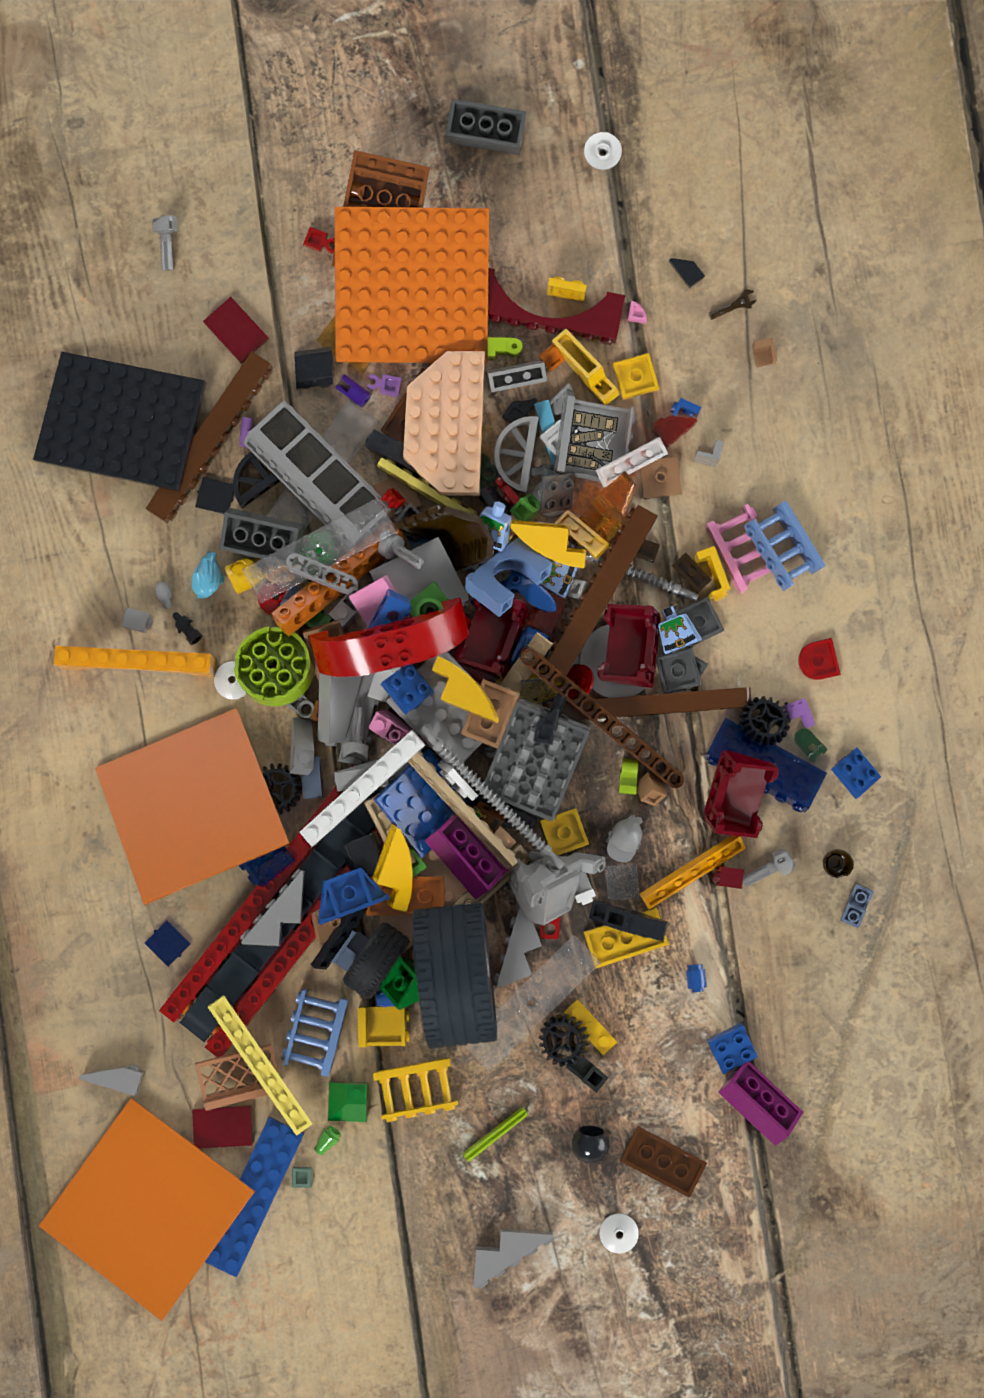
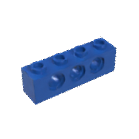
M388 589L367 628L403 620L404 616L407 617L411 611L410 599ZM391 611L397 613L394 617H389L387 614Z

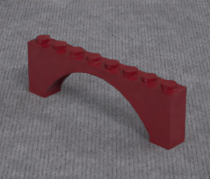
M488 268V318L490 321L495 323L504 321L508 322L511 326L524 325L530 330L544 329L545 332L550 334L561 333L567 329L574 337H582L585 341H593L594 339L601 341L600 343L605 345L616 344L625 295L607 292L606 296L599 303L582 313L564 318L542 317L524 310L512 301L498 283L495 269Z

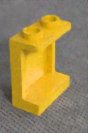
M715 546L696 552L693 557L694 561L697 564L707 561L717 590L709 594V600L714 599L716 602L724 599L731 588Z
M382 1006L358 1007V1047L406 1046V1042H409L410 1039L409 1030H406V1022H409V1010H405V1008L398 1010L395 1006L385 1008Z

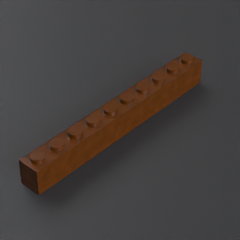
M251 351L193 437L180 491L159 488L145 508L148 512L167 524L175 519L178 513L176 510L180 505H184L188 499V492L197 486L199 482L197 479L201 473L204 474L207 471L211 458H215L218 455L221 443H225L231 434L229 432L233 426L236 427L240 422L242 412L249 409L252 397L259 394L262 389L261 384L271 376L273 372L271 370V363Z
M637 505L636 509L631 508L627 515V518H629L627 525L622 524L617 533L620 537L617 542L612 541L608 548V551H610L608 558L603 557L598 566L601 570L598 575L594 573L589 581V584H591L589 591L584 590L579 599L582 601L579 608L575 607L570 615L572 618L570 624L565 623L560 632L563 635L560 641L556 640L550 649L554 652L550 658L546 656V659L566 676L658 515L640 505ZM541 665L544 668L542 672L545 673L548 670V665ZM558 676L555 680L562 683L563 677Z

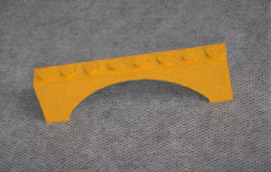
M55 646L54 665L70 670L129 669L202 677H215L216 658L206 653Z

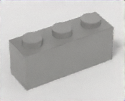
M542 360L486 371L488 387L491 393L547 381L545 365Z

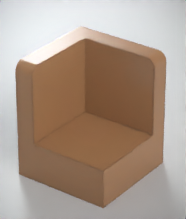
M773 338L753 342L752 349L756 367L776 363L777 357Z
M647 772L637 782L640 801L656 806L667 796L664 782L657 775Z

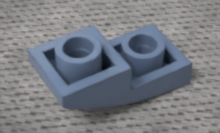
M314 756L311 773L309 775H301L304 799L323 797L320 756Z
M855 883L840 921L859 928L874 891Z

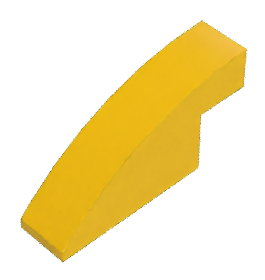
M567 329L552 340V343L557 347L569 366L603 405H608L619 396L618 388L605 376L603 366Z
M512 520L510 528L524 543L536 552L561 564L585 568L587 550L568 548L570 525Z
M437 656L432 671L449 678L440 699L445 703L498 723L499 718L495 708L480 685L461 668Z
M391 824L372 879L377 884L392 888L389 896L390 899L387 902L391 908L407 912L412 890L411 857L403 833L396 825Z

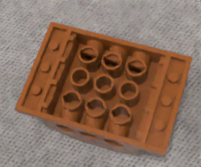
M354 150L343 207L424 208L430 167ZM335 250L331 266H335Z

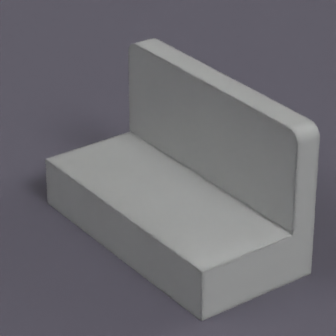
M716 440L711 454L697 451L694 462L716 467L724 442Z

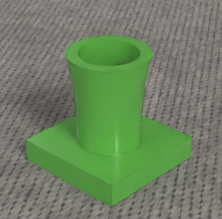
M433 581L410 600V606H412L410 614L413 617L427 614V607H432L434 612L443 610L441 602L449 600V598Z

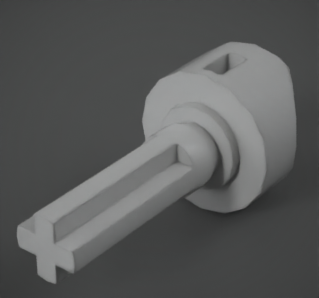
M176 216L154 218L152 220L153 233L161 234L162 270H173L171 234L178 232Z
M390 530L380 534L378 547L380 555L389 560L399 557L415 568H421L424 560L403 547L404 540L402 537Z
M354 707L351 742L343 744L342 760L348 757L358 758L363 763L368 760L369 746L362 744L366 710L363 707Z
M778 849L773 852V861L744 875L743 883L745 886L748 887L775 873L777 870L783 876L791 873L794 870L795 863L790 853L784 849Z

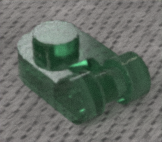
M803 728L794 734L795 744L812 763L818 760L817 757L821 753L824 754L828 751L825 745L809 729ZM813 743L816 748L810 751L808 747Z

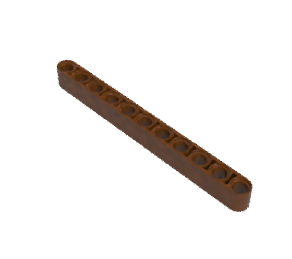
M531 646L523 647L520 650L519 656L525 666L561 696L566 697L568 702L667 785L675 789L683 785L684 776L675 766ZM533 652V659L529 661L525 660V653ZM542 664L548 665V670L545 673L539 672V667ZM556 677H563V682L560 685L553 684ZM571 689H577L578 694L575 697L568 696V692ZM586 701H591L592 707L588 710L583 709V704ZM600 714H607L605 721L599 722L597 720ZM621 726V731L618 734H613V727ZM629 738L636 739L635 744L632 746H627V740ZM644 750L650 751V755L647 758L641 757V753ZM663 762V769L656 770V764ZM672 775H679L676 782H670Z
M744 687L595 700L616 718L743 708L744 705L750 706L748 701L752 700L751 688ZM566 701L561 714L579 721L590 720L570 702ZM586 701L583 704V709L585 710L592 707L591 701ZM543 703L542 706L550 709L552 703ZM602 713L597 719H606L607 714Z

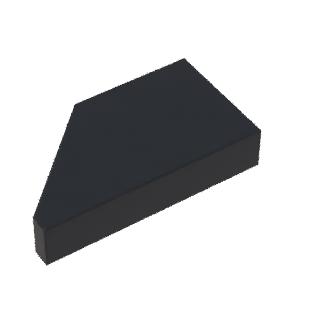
M669 259V263L689 289L705 278V275L694 261Z
M533 398L512 402L502 418L508 423H512L515 420L526 417L538 399Z
M560 708L554 709L537 721L533 741L553 745Z

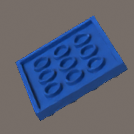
M426 748L422 752L423 758L433 764L436 772L440 777H443L439 773L441 768L437 765L440 761L430 748ZM410 764L373 799L390 822L401 830L407 844L411 849L415 850L420 858H423L431 850L425 840L455 814ZM449 783V786L451 787V789H452L453 791H456V790L451 786V784ZM463 798V802H467L470 806L474 807L466 798Z

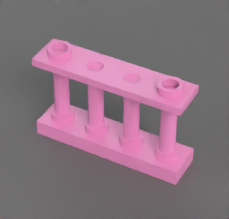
M748 504L742 508L743 514L720 525L715 524L713 520L705 526L739 594L748 589L747 585H749V582L771 572L767 566H764L746 576H741L738 570L740 565L761 556V554L754 550L737 559L732 558L730 554L732 548L751 538L745 533L729 542H724L721 536L723 531L746 520H749V522L753 519L756 520L757 514L754 508H750Z

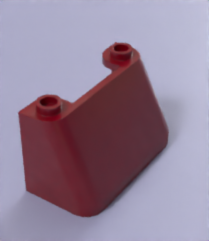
M473 598L476 612L469 629V635L464 644L455 648L454 660L457 663L503 680L507 675L511 658L517 647L518 638L522 633L528 615V607L522 600L513 598L512 607L498 617Z
M608 604L607 610L604 611V621H607V624L610 626L606 662H602L601 666H598L597 675L599 679L605 682L652 688L655 681L660 636L658 624L661 623L660 613L653 606Z
M722 751L704 810V819L716 834L758 838L763 822L757 813L766 783H772L777 779L779 768L771 762L733 751Z

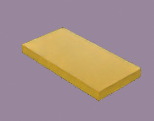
M657 908L641 912L660 919ZM605 925L583 932L595 969L669 945L666 934L664 941L627 933Z

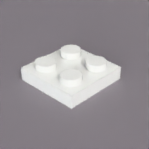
M442 760L437 764L441 768L439 773L464 799L468 797L473 801L478 796L448 763Z

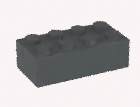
M452 99L445 134L446 143L520 155L526 123V111Z
M230 508L224 514L219 549L286 564L289 555L294 553L300 554L304 524ZM298 559L290 560L292 566L298 562Z

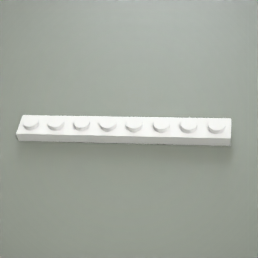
M413 730L410 731L303 828L300 834L312 847L315 846L419 752L425 744Z

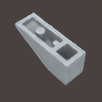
M292 718L289 774L309 775L313 770L314 764L312 720Z
M130 1064L129 1067L123 1066L84 1073L80 1075L79 1079L136 1096L145 1071L140 1070V1066Z

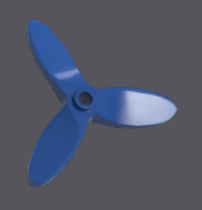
M511 570V575L499 582L513 594H521L528 603L542 611L554 612L556 610V603L552 596L544 588L528 580L520 572Z

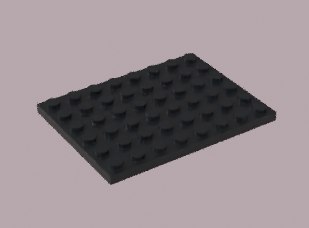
M61 351L33 460L49 465L180 491L207 382L201 379Z

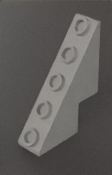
M381 758L334 772L337 792L345 791ZM407 761L382 785L389 784L390 779L396 778L410 763Z
M298 869L293 874L291 884L289 886L285 884L278 892L281 894L276 901L272 899L266 906L268 911L264 915L260 914L253 922L255 926L252 930L247 929L240 937L242 939L241 944L281 946L282 923H302L305 871Z
M518 902L515 905V909L518 910L517 916H512L509 926L513 930L511 936L507 935L504 944L507 947L506 954H501L499 965L502 968L500 973L496 972L493 984H497V988L531 976L532 973L524 953L542 946L533 922L527 920Z
M501 1228L500 1248L476 1246L474 1288H483L489 1283L488 1280L493 1276L498 1278L504 1274V1269L508 1266L514 1267L518 1265L522 1257L525 1255L529 1257L538 1251L537 1247L544 1244L546 1246L554 1240L553 1232Z

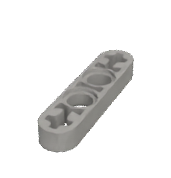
M294 553L287 558V569L297 575L347 595H351L357 590L358 581L349 574L300 554ZM295 559H298V563L300 565H303L304 562H306L307 564L305 565L304 572L301 571L302 566L296 565L295 567H292V563L290 562V560L294 561ZM310 566H316L319 572L316 575H310L307 569ZM328 573H333L337 579L335 582L330 583L326 580L325 576ZM340 577H343L342 582L344 583L351 581L354 588L346 589V585L343 583L337 586Z

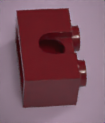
M718 866L717 870L713 871L712 881L715 882V886L742 889L744 869Z

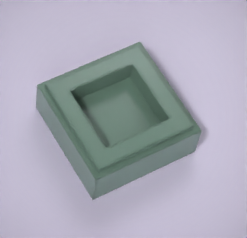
M292 1167V1188H311L312 1167Z

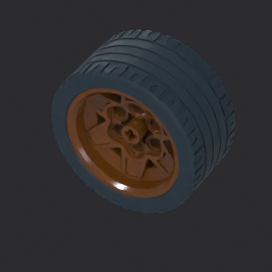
M477 902L466 905L459 904L414 910L413 945L423 1030L428 1048L434 1049L443 1048L444 1046L452 1047L456 1045L479 1044L480 1042H496L497 1018L482 903Z

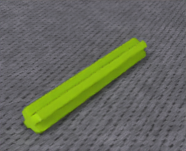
M520 1107L464 1151V1158L468 1162L526 1118L528 1116L527 1111Z

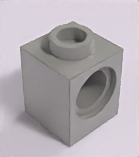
M126 607L121 626L147 633L153 624L152 615Z

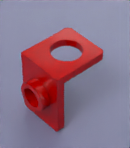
M558 917L549 922L555 926V932L552 935L546 934L544 932L545 925L540 924V938L559 939L561 918Z

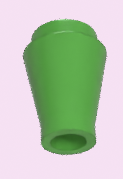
M333 1126L324 1128L314 1150L323 1156L325 1152L340 1141L341 1133Z

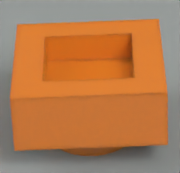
M554 344L539 355L550 372L565 361Z

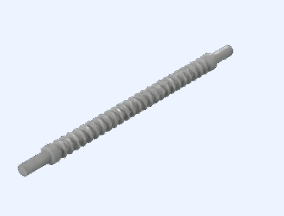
M571 540L568 542V548L583 549L577 546L576 542L574 544L571 543ZM588 552L586 554L587 560L590 558L592 562L595 560L597 564L602 561L603 557L607 558V555H601L596 560ZM632 565L629 566L626 572L627 576L630 574L632 578L635 576L637 580L642 579V582L647 581V584L652 583V586L657 585V588L662 587V590L672 591V594L676 596L679 594L694 601H697L699 596L695 592L682 588L678 583L673 584V581L668 582V579L662 580V577L657 578V575L652 576V573L647 574V571L642 572V569L637 570V567L632 568Z
M425 726L419 731L433 745L432 748L436 752L439 751V755L444 756L443 759L448 760L447 763H452L451 767H456L455 771H460L459 775H464L463 779L467 778V782H471V786H475V790H479V794H483V798H487V802H491V806H495L496 811L500 810V815L504 814V818H508V822H512V826H516V830L519 829L520 834L523 833L524 838L527 837L528 842L531 841L532 846L535 845L536 850H540L539 853L543 857L546 856L559 870L565 865L551 851L552 848L548 844L545 845V841H541V837H537V833H533V829H529V825L524 824L525 821L520 820L521 817H516L517 813H512L513 809H508L509 805L505 806V802H501V798H497V794H493V790H489V786H485V782H481V778L476 777L477 774H472L473 770H468L469 766H464L465 762L461 763L460 758L457 759L456 754L453 755L452 750L449 751L448 746H444L445 743L441 739L438 740Z

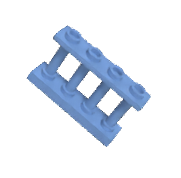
M787 501L772 509L775 514L764 521L757 523L753 519L744 525L747 535L756 546L757 552L761 554L767 568L772 572L776 583L783 591L793 586L792 579L809 570L811 574H814L826 566ZM780 521L785 531L767 540L762 530ZM789 537L794 547L777 556L772 546ZM800 554L804 564L787 573L782 563Z
M303 988L302 992H298L296 1003H299L297 1011L294 1010L291 1022H294L292 1030H288L286 1041H289L287 1049H283L281 1060H284L283 1065L285 1066L292 1060L319 1067V1070H322L321 1075L329 1077L349 999L341 998L340 1002L336 1001L334 1003L307 996L308 989ZM304 1003L334 1010L333 1012L336 1013L335 1021L331 1020L330 1022L302 1015ZM299 1022L329 1029L328 1031L332 1032L330 1040L326 1039L325 1041L298 1034ZM294 1041L324 1048V1051H327L325 1059L321 1058L320 1060L293 1053Z

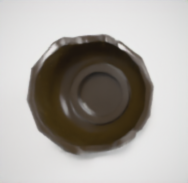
M841 849L827 852L822 860L825 872L837 879L849 876L854 869V860L851 855Z

